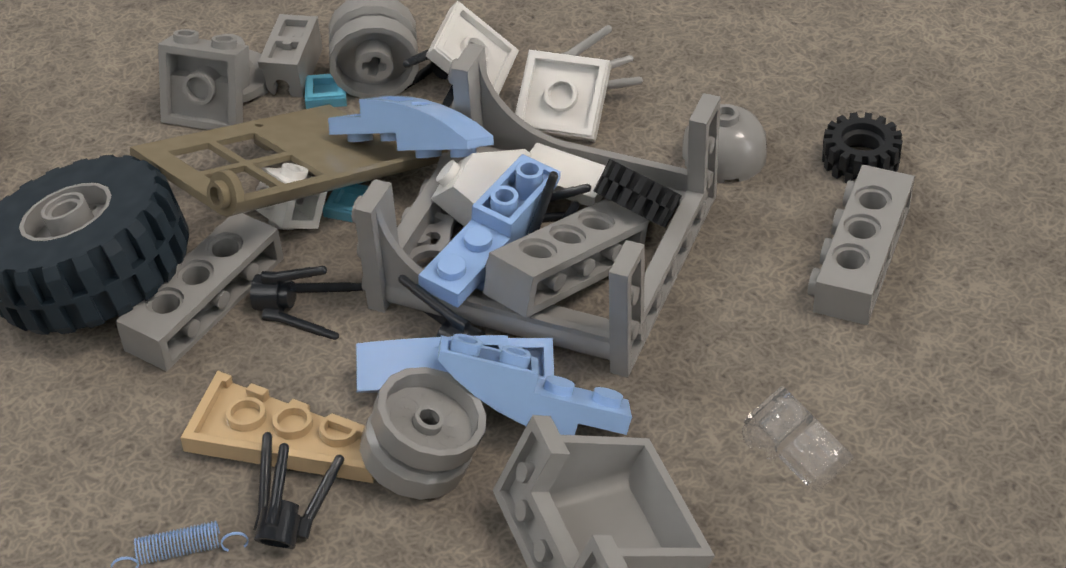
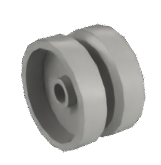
M346 0L334 11L328 25L330 74L337 86L352 96L370 98L400 94L413 83L419 70V64L405 68L403 61L418 54L416 21L406 6L398 0Z
M428 367L406 368L391 375L378 392L372 414L369 416L361 436L360 453L365 468L379 484L398 495L419 500L440 498L454 490L465 475L472 461V455L484 436L486 413L481 400L469 392L448 372Z

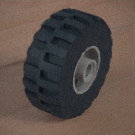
M103 155L96 159L88 160L86 158L74 161L71 165L54 168L35 180L31 179L21 185L20 189L12 195H7L0 201V316L11 325L24 331L29 330L40 335H49L50 332L69 334L76 332L77 329L93 328L105 324L106 320L117 315L120 317L132 311L133 307L143 300L147 301L154 296L164 282H169L176 274L177 265L183 262L186 255L189 227L167 178L158 168L134 156L124 155L123 157H115L114 155Z

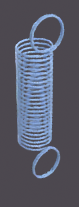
M211 521V525L208 522L207 524L204 523V526L203 524H197V527L195 525L194 527L190 526V528L187 527V530L185 527L183 528V530L182 528H180V531L179 529H176V531L173 530V533L170 530L169 532L166 531V534L165 532H162V534L159 533V535L157 533L155 535L152 534V537L151 535L145 536V538L143 536L141 538L138 537V540L137 538H135L134 547L136 559L128 556L117 558L112 562L111 568L116 562L127 559L136 562V568L139 567V561L136 550V541L138 544L140 561L143 565L140 553L141 549L139 540L142 545V553L145 564L146 559L144 555L143 540L145 543L148 563H150V560L147 551V541L149 544L151 561L154 562L151 553L150 538L156 562L157 559L154 549V539L156 543L158 559L160 561L157 537L160 545L162 560H164V557L161 548V538L163 542L165 558L167 559L164 536L166 539L169 558H171L168 546V537L170 541L172 556L174 558L171 535L174 542L176 557H178L175 545V536L177 540L179 555L181 556L178 533L181 541L183 555H185L183 549L182 535L184 539L186 554L188 555L185 532L188 540L190 554H192L189 542V534L192 542L193 552L195 553L192 531L195 538L197 552L199 551L196 541V533L199 541L200 551L202 552L199 530L202 537L204 551L206 550L204 545L203 532L206 540L207 550H209L206 529L209 536L211 550L212 543L210 538V531L213 539L214 549H216L213 528L216 535L217 546L219 548L217 530L218 533H220L217 521H214V523ZM242 532L228 533L221 539V547L223 550L227 552L229 551V549L223 546V541L229 536H244L247 539V542L245 543L244 547H246L249 542L247 535Z

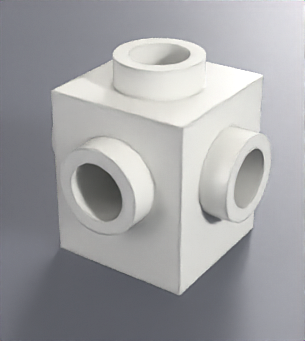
M283 163L281 168H263V171L284 184L311 178L308 175V169L297 164ZM260 181L256 191L270 187ZM327 192L257 209L256 211L268 218V223L271 226L279 229H318Z

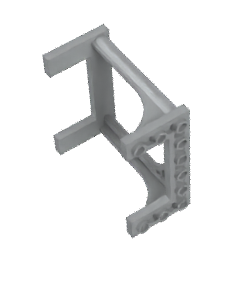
M468 43L459 58H455L452 61L448 72V81L453 85L454 100L451 109L477 122L493 135L494 145L477 147V153L526 149L530 152L536 143H540L605 166L609 159L673 190L682 195L676 206L677 210L646 272L645 244L625 240L609 271V319L557 305H551L525 318L483 294V291L477 288L458 308L437 297L435 298L457 315L469 320L470 324L523 338H553V346L610 360V373L629 377L716 198L721 97L703 93L689 119L688 166L685 169L567 142L537 130L517 116L495 91L487 75L485 46ZM450 150L447 153H442L436 170L430 179L424 180L419 196L411 207H407L404 210L398 227L392 183L374 179L363 196H359L355 200L351 217L353 223L356 224L358 237L357 256L361 258L363 271L362 289L366 291L368 309L385 313L389 305L394 303L439 315L399 283L398 277L406 275L418 284V275L424 269L417 264V261L428 257H436L451 241L452 231L457 220L432 201L431 197L439 186L436 178L442 168L451 160L457 163L465 157L452 158L450 157ZM431 239L439 240L436 244L430 245Z

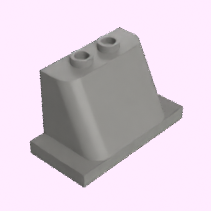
M532 415L492 490L528 568H708L715 557L649 438L560 435L551 416Z

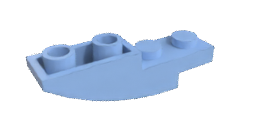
M379 96L359 99L360 114L328 118L329 135L347 134L348 142H362L373 140V134H380V141H396L397 151L415 150L416 158L442 156V150H450V157L452 158L467 157L472 153H477V147L494 145L493 135L477 122L447 106L415 97Z
M522 154L472 205L471 221L418 275V285L431 295L457 308L476 288L483 291L486 276L485 265L489 252L527 235L550 172L555 171L558 173L554 190L560 180L561 172Z
M454 334L453 338L441 335L438 361L469 392L499 413L527 426L532 415L551 416L560 435H575L578 424L627 435L632 414L629 400L623 399L621 393L604 387H596L594 391L577 388L572 381L559 376H547L545 380L538 378V358L531 357L529 351L520 347L506 345L500 350L484 346L480 339L470 335Z
M508 335L473 336L480 339L482 345L500 350L506 345L523 348L531 353V357L538 358V378L545 380L547 376H554L553 338H508ZM441 337L356 343V393H378L391 375L406 368L428 367L448 372L438 361Z

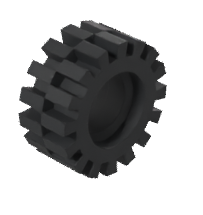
M857 112L850 113L849 119L841 115L837 117L836 122L831 121L824 132L822 149L824 168L826 171L832 170V176L836 179L842 175L845 176V183L849 180L857 179L862 165L897 172L903 143L901 130L896 131L897 125L893 122L886 124V118L880 115L876 120L872 119V113L865 112L864 118H859ZM851 147H867L873 150L862 151Z
M609 159L593 190L597 194L665 228L682 195L611 159Z

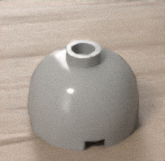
M720 104L717 183H725V180L738 178L739 182L748 180L758 174L766 163V132L757 117L750 111L731 104ZM689 124L684 132L682 157L685 160L686 168L688 166Z

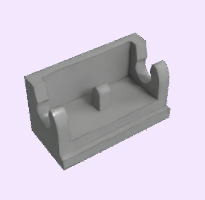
M279 14L258 61L259 69H263L266 87L271 94L275 95L277 92L278 84L276 80H284L289 84L288 91L291 97L304 96L305 79L307 75L313 74L323 50L318 16Z

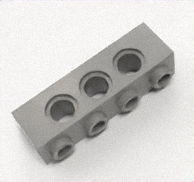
M862 165L856 181L849 180L847 182L843 196V206H845V209L837 208L831 229V234L834 237L833 239L825 238L819 261L822 267L821 269L814 267L809 279L807 294L814 296V313L864 325L869 324L911 206L914 175Z
M607 198L489 252L485 265L486 276L483 294L527 318L609 276V271L625 240L645 243L649 220Z
M243 213L229 216L195 249L186 254L183 262L177 265L176 274L169 282H164L154 296L147 301L143 300L134 306L132 311L120 316L116 320L124 351L167 372L250 292L251 283L256 274H261L262 271H272L284 259L278 228Z

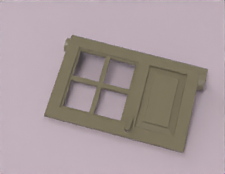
M330 104L130 147L131 156L152 164L165 175L167 180L225 217L437 164L440 156L416 158L415 150L397 151V142L380 141V134H373V140L362 142H348L347 134L329 135L328 118L348 115ZM254 139V144L267 151L273 149L277 154L245 160L223 145ZM209 149L232 164L197 171L175 156ZM292 161L297 165L305 167L316 176L284 184L260 168ZM246 172L270 188L244 194L242 183L236 173Z

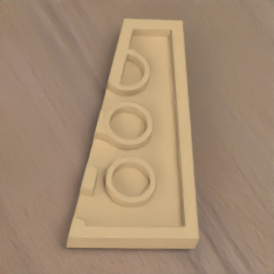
M220 371L216 372L181 436L184 452L260 464L262 436L265 432H270L273 437L272 467H275L280 444L287 443L289 445L287 469L325 475L335 456L342 455L344 463L337 474L338 478L374 483L375 480L365 468L360 453L361 436L365 425L333 413L327 417L310 412L309 404L292 399L289 403L270 397L268 389L252 383L247 388L233 383L231 375Z

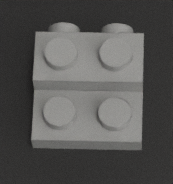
M191 29L176 30L172 36L158 44L161 123L206 130L243 123V89L249 86L248 45L237 44V37L232 35H216L212 37V40L199 39V32Z

